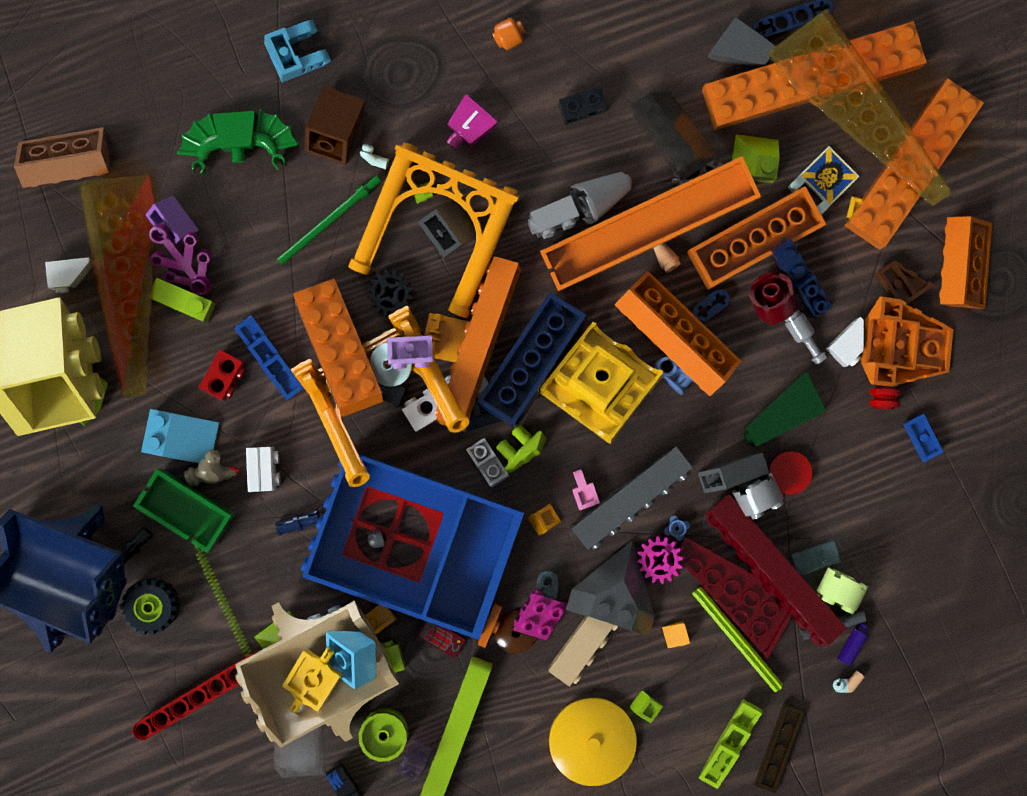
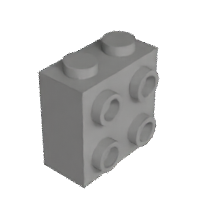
M570 195L530 212L527 224L532 235L536 233L538 238L543 236L544 239L556 235V230L563 228L566 231L575 227L579 219V213Z

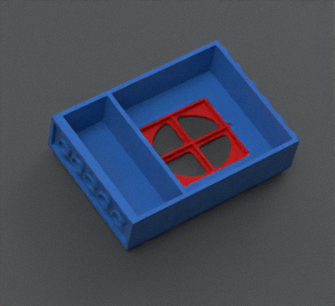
M361 453L359 455L370 478L361 486L351 487L345 478L346 472L339 460L338 466H341L339 474H335L331 487L334 489L332 494L327 495L323 508H326V512L318 519L316 529H319L317 536L312 537L308 550H311V554L303 561L301 571H304L302 577L479 640L524 511ZM389 499L398 502V508L390 527H384L367 521L361 516L363 510L374 502ZM407 506H413L425 518L430 532L428 540L424 541L399 531V525ZM357 527H363L372 531L380 529L381 534L386 536L385 546L377 562L369 559L360 549L355 536ZM395 540L420 547L424 551L418 561L405 567L392 568L387 566L386 563Z

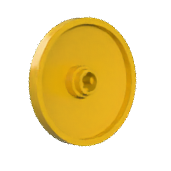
M585 697L569 703L558 713L550 729L549 746L555 765L568 779L582 785L600 786L616 780L629 768L635 756L637 739L632 721L620 706L604 698Z

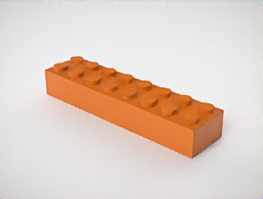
M946 79L941 83L844 226L880 250L886 247L984 103L950 79Z

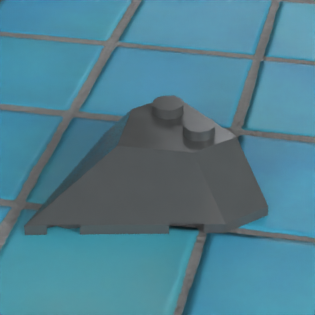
M633 540L572 588L565 610L649 637L655 614L643 572L639 570L641 565L637 563L639 558Z

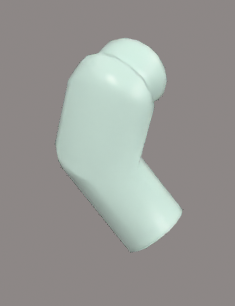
M363 144L360 156L373 166L387 169L389 159L372 154L374 147Z

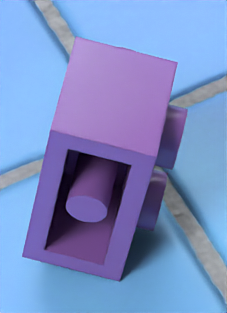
M174 195L154 203L145 214L153 226L155 224L167 226L169 237L177 247L185 244L183 238L188 232L197 233L199 231Z

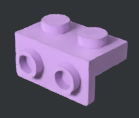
M432 336L387 338L388 365H393V369L407 368L406 364H415L416 368L429 367V363L434 362Z

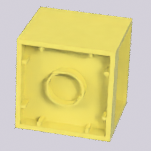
M60 297L0 311V414L17 436L95 419V400L103 399L104 397L101 379L98 373H93L92 367L93 363L101 361L99 344L94 336L86 338L85 324L79 312L70 314Z

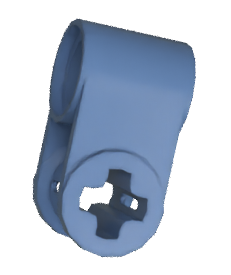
M668 357L658 359L655 364V369L657 370L661 369L663 361L667 360L671 363V370L668 373L664 372L662 378L677 393L683 395L684 390L694 381Z

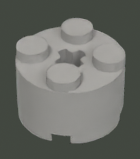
M772 473L766 474V478L763 479L758 477L737 486L739 491L735 489L732 491L744 515L751 516L752 519L763 516V511L769 508L772 510L777 509L784 504L782 501L784 498Z

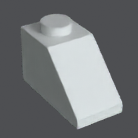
M88 257L45 262L48 288L55 290L56 293H67L70 288H76L95 265V260Z
M861 317L856 318L825 348L843 367L849 365L852 367L861 359L859 355L863 352L864 320Z

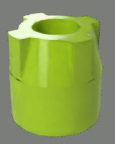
M428 182L423 183V184H419V185H417V186H418V187L426 186V185H428ZM418 193L413 196L418 204L432 198L433 194Z

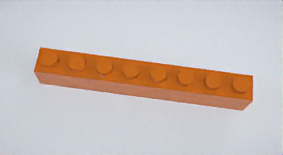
M495 256L492 263L489 262L487 266L485 282H482L479 287L478 294L480 297L478 302L473 304L471 311L473 316L471 322L466 324L464 335L466 336L464 342H461L458 346L457 355L459 356L457 362L451 366V378L449 383H447L460 409L466 413L468 419L473 410L521 272L519 263ZM437 407L435 412L436 419L440 424L446 426L445 420Z

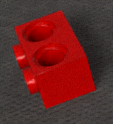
M219 349L198 388L221 401H226L227 398L230 399L236 389L234 387L237 379L240 380L245 374L246 368L244 366L246 363ZM228 361H232L235 365L231 373H227L225 370V364ZM218 380L224 383V388L220 392H217L214 388V384Z

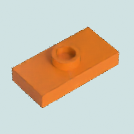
M497 602L493 604L478 640L479 646L485 648L491 633L496 634L500 625V621H497L501 612L502 604Z

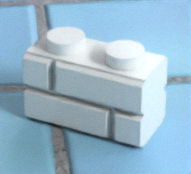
M275 447L246 448L248 492L277 490V486H280V473H276V464H279L280 460L279 451H275Z

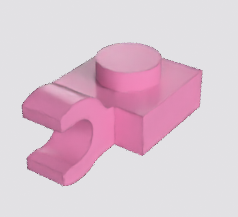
M582 470L573 472L578 487L572 489L579 510L599 504L593 482L586 484Z

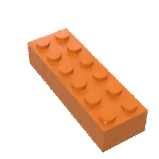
M806 186L691 248L687 253L707 290L773 255L770 250L787 237L795 243L827 224Z
M649 271L615 304L622 314L626 315L639 330L650 338L670 360L676 363L709 396L728 380L742 362Z
M335 278L293 293L296 306L341 418L383 402L382 392Z

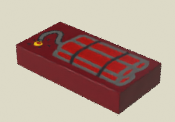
M427 621L417 636L453 658H456L466 641V638L454 631Z

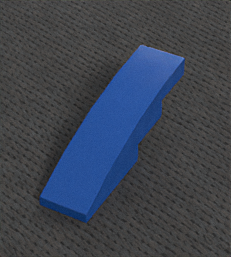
M252 314L234 326L235 331L245 342L249 351L286 400L304 388Z

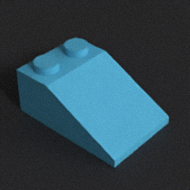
M150 409L141 452L199 463L205 457L207 451L214 450L219 422Z

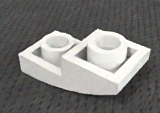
M485 438L466 449L491 488L509 477V474L504 470L505 468Z

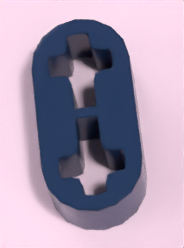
M722 289L714 291L693 307L692 314L701 322L709 320L729 304V294ZM716 294H718V296L723 295L725 297V299H723V305L721 303H718L715 306L711 304L713 301L716 300ZM706 306L710 307V309L705 313L706 318H704L703 316H697V313L699 312L698 307H700L701 309L705 308Z

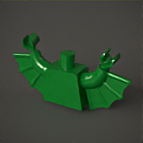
M262 109L259 110L258 115L255 111L213 114V117L211 113H208L204 119L193 121L191 129L187 133L182 134V146L177 151V154L198 156L199 159L192 164V170L195 173L196 168L201 167L200 174L204 176L206 174L204 162L208 160L212 151L221 148L224 152H232V163H244L245 151L254 150L255 146L264 147L269 155H272V164L279 170L277 163L283 161L285 166H287V161L282 155L278 154V151L297 146L299 142L292 137L291 126L284 125L277 114L269 115L263 112Z

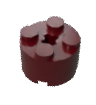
M772 272L765 273L753 281L749 297L756 315L769 325H777L779 322L791 317L798 310V300L792 281L785 274L772 275Z

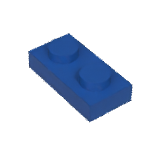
M920 414L902 423L922 462H926L944 453L925 414Z

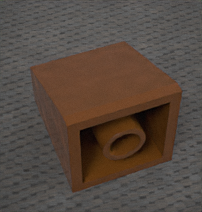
M324 86L305 126V151L346 165L364 114L365 100L355 95L351 96L337 89Z

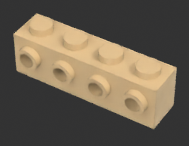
M585 616L551 662L548 671L569 687L572 683L576 684L583 675L581 670L585 665L590 666L596 657L594 653L597 648L600 647L602 649L609 639L607 637L611 629L615 631L618 626Z

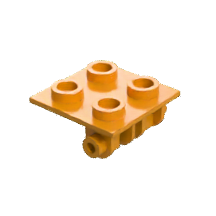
M429 313L424 336H432L433 358L456 363L459 356L457 355L458 346L461 342H464L466 336L464 335L466 324L470 321Z

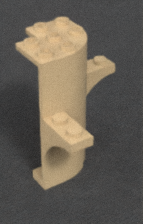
M355 601L331 614L311 620L290 616L280 602L272 605L271 607L274 612L272 620L276 627L280 629L277 632L280 641L235 664L238 672L235 677L243 688L241 696L246 704H251L253 711L258 715L259 719L256 720L260 731H265L271 742L275 741L280 748L324 724L328 727L331 725L334 734L340 736L345 742L352 739L349 728L355 713L369 700L399 684L382 643L376 637L372 625ZM328 631L362 632L374 640L376 644L375 679L354 689L340 678L320 711L317 712L302 704L297 714L292 713L293 710H289L295 698L282 685L305 649L321 657L326 650V632Z

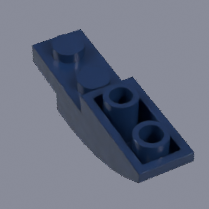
M787 237L770 250L777 261L776 265L780 272L790 278L796 296L815 320L833 307L816 276L808 269L792 239Z

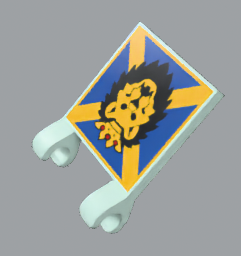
M828 146L788 186V189L793 193L805 183L822 200L817 206L822 215L859 175Z

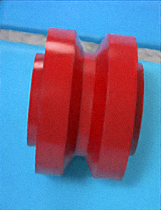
M875 387V389H870L869 394L874 397V399L869 401L870 407H875L874 409H895V407H900L901 402L896 400V397L901 395V390L895 389V387Z

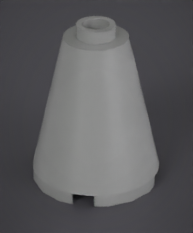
M618 172L576 183L571 186L573 190L570 191V195L578 213L583 212L586 216L583 220L592 225L631 191L632 180L628 174Z

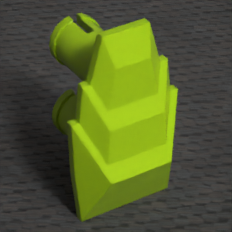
M522 424L518 425L512 431V435L523 444L518 452L507 440H503L498 444L496 450L508 460V464L504 469L508 474L529 462L533 457L541 454L547 440L541 431L532 436Z

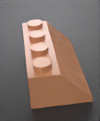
M101 127L18 142L14 168L22 187H38L43 184H56L61 181L79 180L83 177L101 176L109 173L110 157L105 129Z

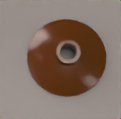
M521 610L508 611L497 620L500 621V625L496 634H494L497 644L508 653H524L534 645L537 637L520 633L518 637L512 635L513 628L515 627L514 619L517 618Z

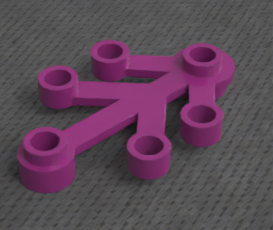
M155 224L149 232L150 239L155 243H163L175 259L165 257L164 253L156 251L150 258L151 263L155 266L170 267L164 274V279L168 283L175 282L190 286L191 291L196 295L207 294L212 286L210 279L206 276L208 262L212 258L211 252L207 249H202L198 253L197 260L199 261L198 272H196L192 267L194 246L199 239L198 235L195 232H188L184 236L185 249L183 255L169 237L167 226ZM188 237L193 238L194 242L190 241ZM201 254L206 255L207 259H204ZM155 256L159 257L161 261H158ZM176 269L185 271L189 277L179 275Z

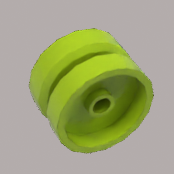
M379 708L372 711L365 718L359 731V744L362 751L370 759L378 762L397 758L404 750L409 736V727L405 717L391 708ZM381 732H385L387 735L382 737Z

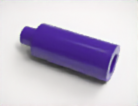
M861 623L857 630L853 629L837 657L838 660L850 667L852 666L868 637L865 635L869 628L868 626Z

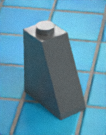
M735 17L707 57L715 61L757 69L773 63L777 57L774 53L778 47Z
M761 452L698 472V476L704 493L734 487L766 475L769 471L767 461Z

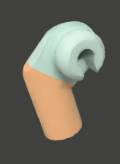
M856 670L850 679L838 678L834 680V690L839 693H851L865 677Z

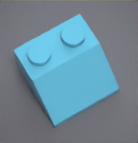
M326 632V647L331 648L335 652L328 663L343 674L341 679L357 689L376 678V644L373 639L362 632Z

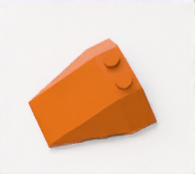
M879 297L866 317L861 364L870 383L893 387L898 384L949 373L954 329L933 317L926 316L919 309L910 307L901 299Z

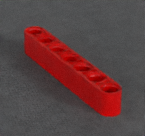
M255 651V652L251 653L250 655L246 656L245 658L241 659L240 661L236 662L235 664H237V663H239V662L245 660L246 658H248V657H250V656H252V655H254V654H256V653H258V652H260V651ZM235 664L139 720L132 728L133 736L138 740L144 741L239 685L234 675ZM216 679L223 683V689L216 687ZM197 691L204 693V700H200L197 697ZM179 702H183L185 704L186 711L180 710L178 706ZM160 713H164L167 716V722L161 720ZM142 724L148 726L149 733H145L142 730Z

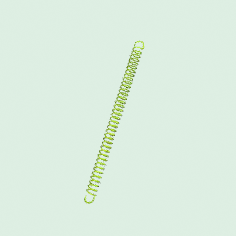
M206 567L205 569H203V571H207L204 575L210 574L206 577L207 579H214L216 577L211 576L212 574H214V572L208 573L212 570V568L207 569L208 567ZM219 598V599H217V601H220V600L225 601L227 598H222V599ZM221 601V602L219 603V605H220V604H224V603L227 604L228 601H227V602ZM235 626L233 629H231V630H236V629H238V630L235 631L233 634H237V633H240V632L242 633V632H243V631H239V630L241 629V627L236 628L237 626ZM238 634L237 636H235V638H237V637L243 638L244 635Z

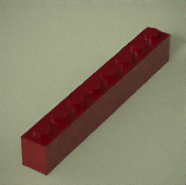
M730 494L723 497L705 513L709 524L717 528L722 533L723 540L737 550V556L750 565L751 572L757 578H761L764 581L768 592L777 596L781 601L780 605L787 612H791L796 618V624L810 634L809 638L816 646L821 648L829 646L847 629L749 516L744 515L739 504Z

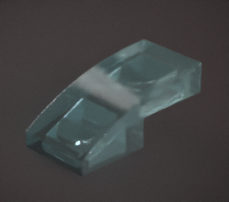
M835 540L792 554L796 570L800 575L841 562Z

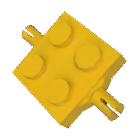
M326 647L321 657L305 649L289 673L282 687L288 690L295 698L289 708L290 711L293 710L292 713L297 714L302 704L310 706L317 712L320 711L343 675L328 663L335 653L331 648Z

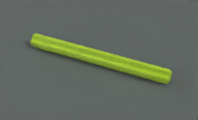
M702 587L696 588L692 593L693 596L774 692L779 691L783 687V683Z

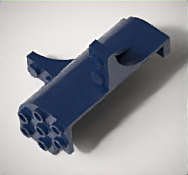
M96 503L87 511L64 520H39L9 509L0 518V543L3 552L0 556V606L21 618L38 636L43 649L50 653L62 644L64 633L91 644L96 636L102 633L108 621L114 619L117 612L116 607L127 584L122 553L90 540L92 535L105 522L103 506Z

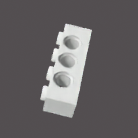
M451 375L445 378L447 383H449ZM485 377L478 394L484 391L489 384ZM428 389L423 391L424 396L417 400L413 397L405 402L404 405L406 407L402 409L415 432L437 420V416H435L437 405ZM425 401H429L433 405V409L429 414L421 411V404Z

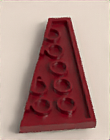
M685 537L679 548H683L679 554L680 556H685V559L680 562L685 565L684 567L768 659L792 617L791 612H787L780 605L781 601L776 595L768 592L763 580Z

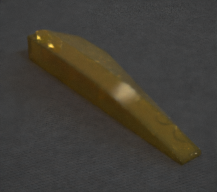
M827 9L768 52L791 86L798 93L803 94L811 104L823 111L830 120L835 121L843 131L868 152L873 153L881 163L886 164L900 179L905 180L913 190L932 206L952 194L949 186L897 107Z

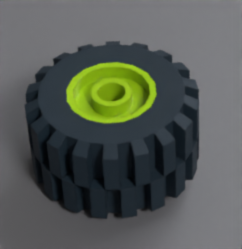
M156 577L141 579L129 587L126 594L123 595V603L120 605V610H123L121 616L122 619L125 618L127 620L125 622L127 627L131 625L133 627L132 631L135 633L140 631L141 635H146L147 633L155 635L157 632L160 633L168 628L177 617L176 615L180 608L178 607L180 603L179 598L176 597L178 593L176 590H172V585L170 583L166 584L164 579L160 578L157 580Z

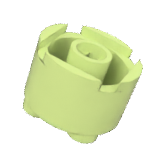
M828 567L816 591L823 601L834 605L836 602L838 606L842 607L841 609L854 614L868 586L862 582L859 584L854 578Z

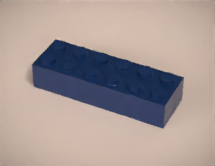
M549 292L477 400L478 405L516 429L539 395L541 386L559 365L586 324L587 315Z

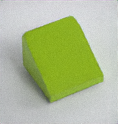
M641 691L630 705L632 711L649 723L653 722L663 708L661 703L644 691Z

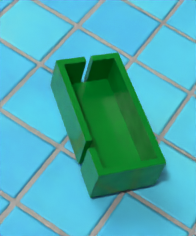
M163 468L155 470L146 485L149 489H143L133 505L139 511L186 540L196 536L197 538H194L191 543L206 553L214 550L236 515Z

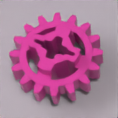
M661 535L656 536V541L653 538L648 539L649 544L643 543L641 546L644 550H640L637 553L642 556V559L637 560V563L643 565L639 569L640 572L645 570L647 572L645 578L652 576L653 583L660 579L661 584L666 583V578L670 582L673 581V575L679 576L681 573L678 569H682L685 566L680 563L681 560L685 559V556H680L679 554L683 548L677 549L675 547L677 541L670 543L669 536L665 537L664 540H662ZM662 545L665 546V548L663 550H659L657 547L655 548L654 546ZM665 554L662 560L663 563L657 565L659 563L658 561L660 560L659 556ZM659 569H663L665 572L667 571L668 573L660 574L657 573V571Z

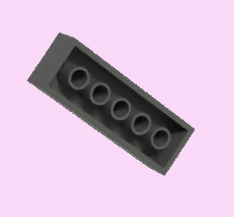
M672 446L573 523L570 528L587 550L591 547L595 550L604 543L602 539L605 536L616 534L621 529L619 525L624 521L629 523L639 515L637 513L638 510L642 507L645 509L649 508L656 502L654 499L659 494L665 495L674 488L672 484L675 481L681 482L691 474L689 470L693 467L680 450Z

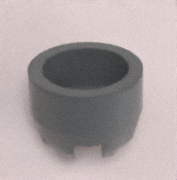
M380 529L368 535L367 540L371 547L380 548L385 546Z

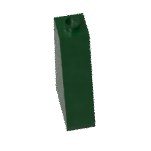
M808 373L799 375L744 426L746 432L743 435L748 444L752 443L753 447H757L827 412Z

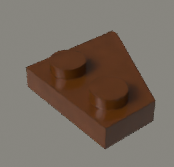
M895 260L875 273L889 296L901 299L906 304L934 286L932 282H926L918 277L917 273L907 270Z

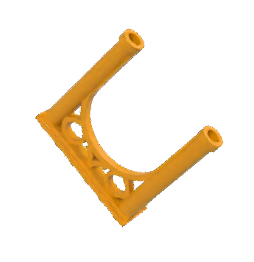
M403 142V145L395 146L396 156L355 257L351 258L348 267L359 273L369 274L391 217L403 200L418 193H437L447 196L459 203L467 211L476 230L475 248L448 308V311L468 318L471 312L470 306L512 207L517 201H520L521 196L517 195L518 190L508 186L504 187V189L495 187L496 182L484 178L483 181L475 178L476 173L464 169L463 172L456 170L455 164L446 160L440 163L435 160L436 156L425 151L422 154L418 152V147ZM412 161L419 164L410 168ZM418 169L427 172L430 176L428 185L418 187L412 179L413 172ZM432 170L451 179L446 184H437V187H432L436 180ZM407 177V182L412 189L398 196ZM459 182L477 189L467 195L466 201L462 199L464 194L459 190ZM450 187H452L453 192L445 189H449ZM474 195H480L488 200L489 206L486 211H474L470 203ZM491 196L497 198L495 204H494L493 198H492ZM491 213L482 233L478 217Z
M408 306L398 309L388 316L394 326L393 329L385 331L382 335L362 345L369 363L373 351L379 345L387 343V338L422 336L420 333L422 330ZM311 359L299 363L291 371L307 393H309L346 472L345 478L349 486L358 487L365 484L369 480L370 475L345 426L344 418H341L337 405L335 407L330 398L333 395L322 368L317 369ZM387 360L386 363H385V366H386V368L389 369V368L391 367V365H388V360ZM434 360L433 363H429V367L416 368V365L412 364L411 371L423 378L445 420L448 430L455 433L465 429L469 424V419L466 413L460 409L436 361Z

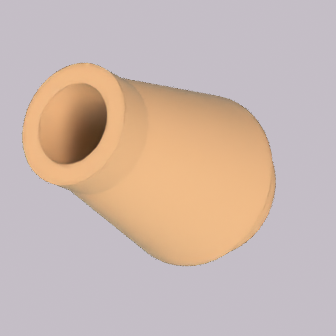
M666 243L653 248L661 270L664 269L666 273L673 271L681 264L679 262L680 258Z

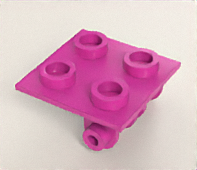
M535 589V591L530 593L529 602L524 603L525 607L521 608L517 618L514 619L515 627L513 630L547 640L563 615L567 603L542 596L543 592Z

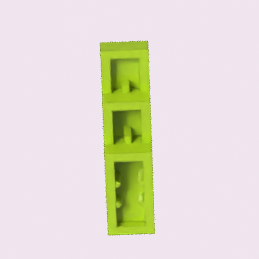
M744 699L742 700L699 775L700 780L716 789L720 787L739 758L741 749L751 735V730L762 715V709Z

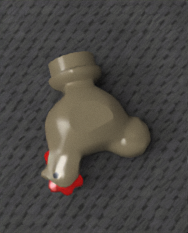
M209 450L206 452L205 457L200 460L196 469L190 467L189 470L184 471V476L190 487L199 486L200 482L216 485L224 480H233L238 476L239 469L234 466H223L220 463V453L218 450Z

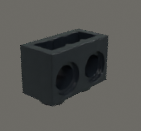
M601 86L559 99L558 102L564 125L605 113L607 109Z

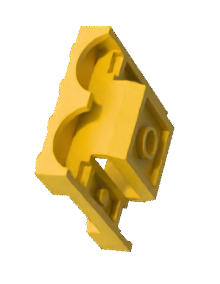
M592 322L541 386L540 394L611 444L645 397L652 392L662 379L664 372L661 369L657 370L647 365L635 355L630 347L615 342L604 334L596 323ZM604 371L609 377L606 381H599L596 378V374ZM618 394V396L615 398V400L611 403V405H610V406L608 407V409H607V406H608V405L610 404V402L614 399V397Z

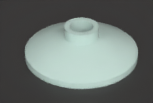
M387 343L379 345L373 351L370 358V365L377 382L389 387L402 384L409 377L412 364H406L407 368L393 369V365L389 369L386 368L385 363L388 360Z

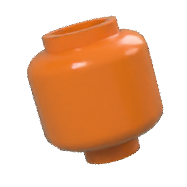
M508 18L495 25V32L492 35L500 49L503 47L505 50H510L524 41L522 34L526 31L520 21L515 22L513 18Z

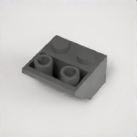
M454 200L440 206L418 221L420 227L444 260L476 238L475 227Z

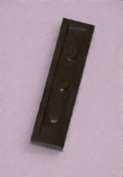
M783 703L757 774L755 786L776 794L806 712L805 710Z

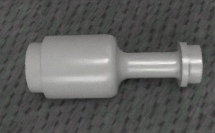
M798 309L791 317L785 320V326L797 343H805L813 356L811 360L818 364L827 357L825 352H820L812 339V335L815 333L814 328L805 314L801 313Z

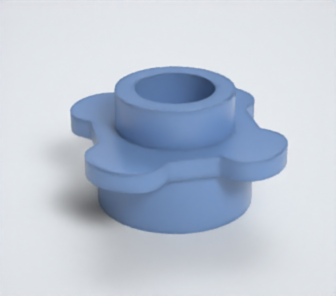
M671 516L669 519L670 523L664 529V532L667 536L672 535L677 541H682L685 538L686 530L690 528V524L688 521L679 520L677 516Z

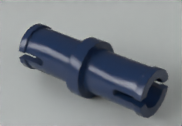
M317 509L302 515L295 514L293 518L276 522L275 526H278L275 527L279 536L295 530L298 532L302 531L304 527L317 524L320 514Z

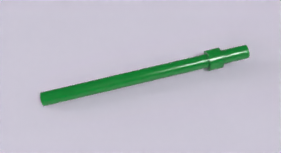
M375 175L366 184L357 187L353 195L277 258L281 265L286 263L361 198L364 200L381 180Z

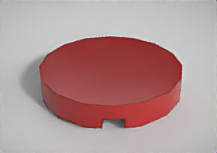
M793 451L782 452L775 456L769 465V473L773 474L782 493L789 495L798 494L805 490L811 482L813 474L811 464L800 453Z

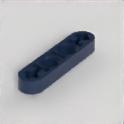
M814 0L758 19L753 24L752 29L756 31L759 25L762 28L770 25L769 21H771L772 27L766 29L763 35L761 32H757L765 39H769L828 18L833 11V4L830 0ZM820 4L823 7L827 6L828 9L825 11V14H823V11L815 12V18H813L812 11L817 10ZM798 11H805L808 14V19L806 21L798 20L796 16ZM779 17L785 18L788 23L787 27L779 28L776 24V19Z

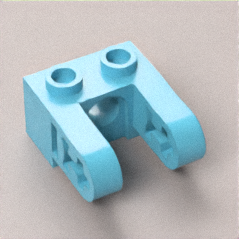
M308 20L286 29H279L266 34L264 37V44L282 83L331 62L326 49L302 58H298V55L295 56L291 44L309 38L318 32L313 20Z

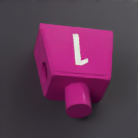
M466 94L447 124L453 134L447 139L446 143L454 150L462 142H465L469 147H473L498 126V122Z

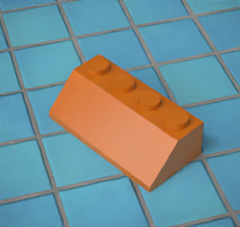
M972 216L947 217L945 246L943 248L944 263L941 270L942 287L939 292L940 304L951 307L986 309L992 223Z

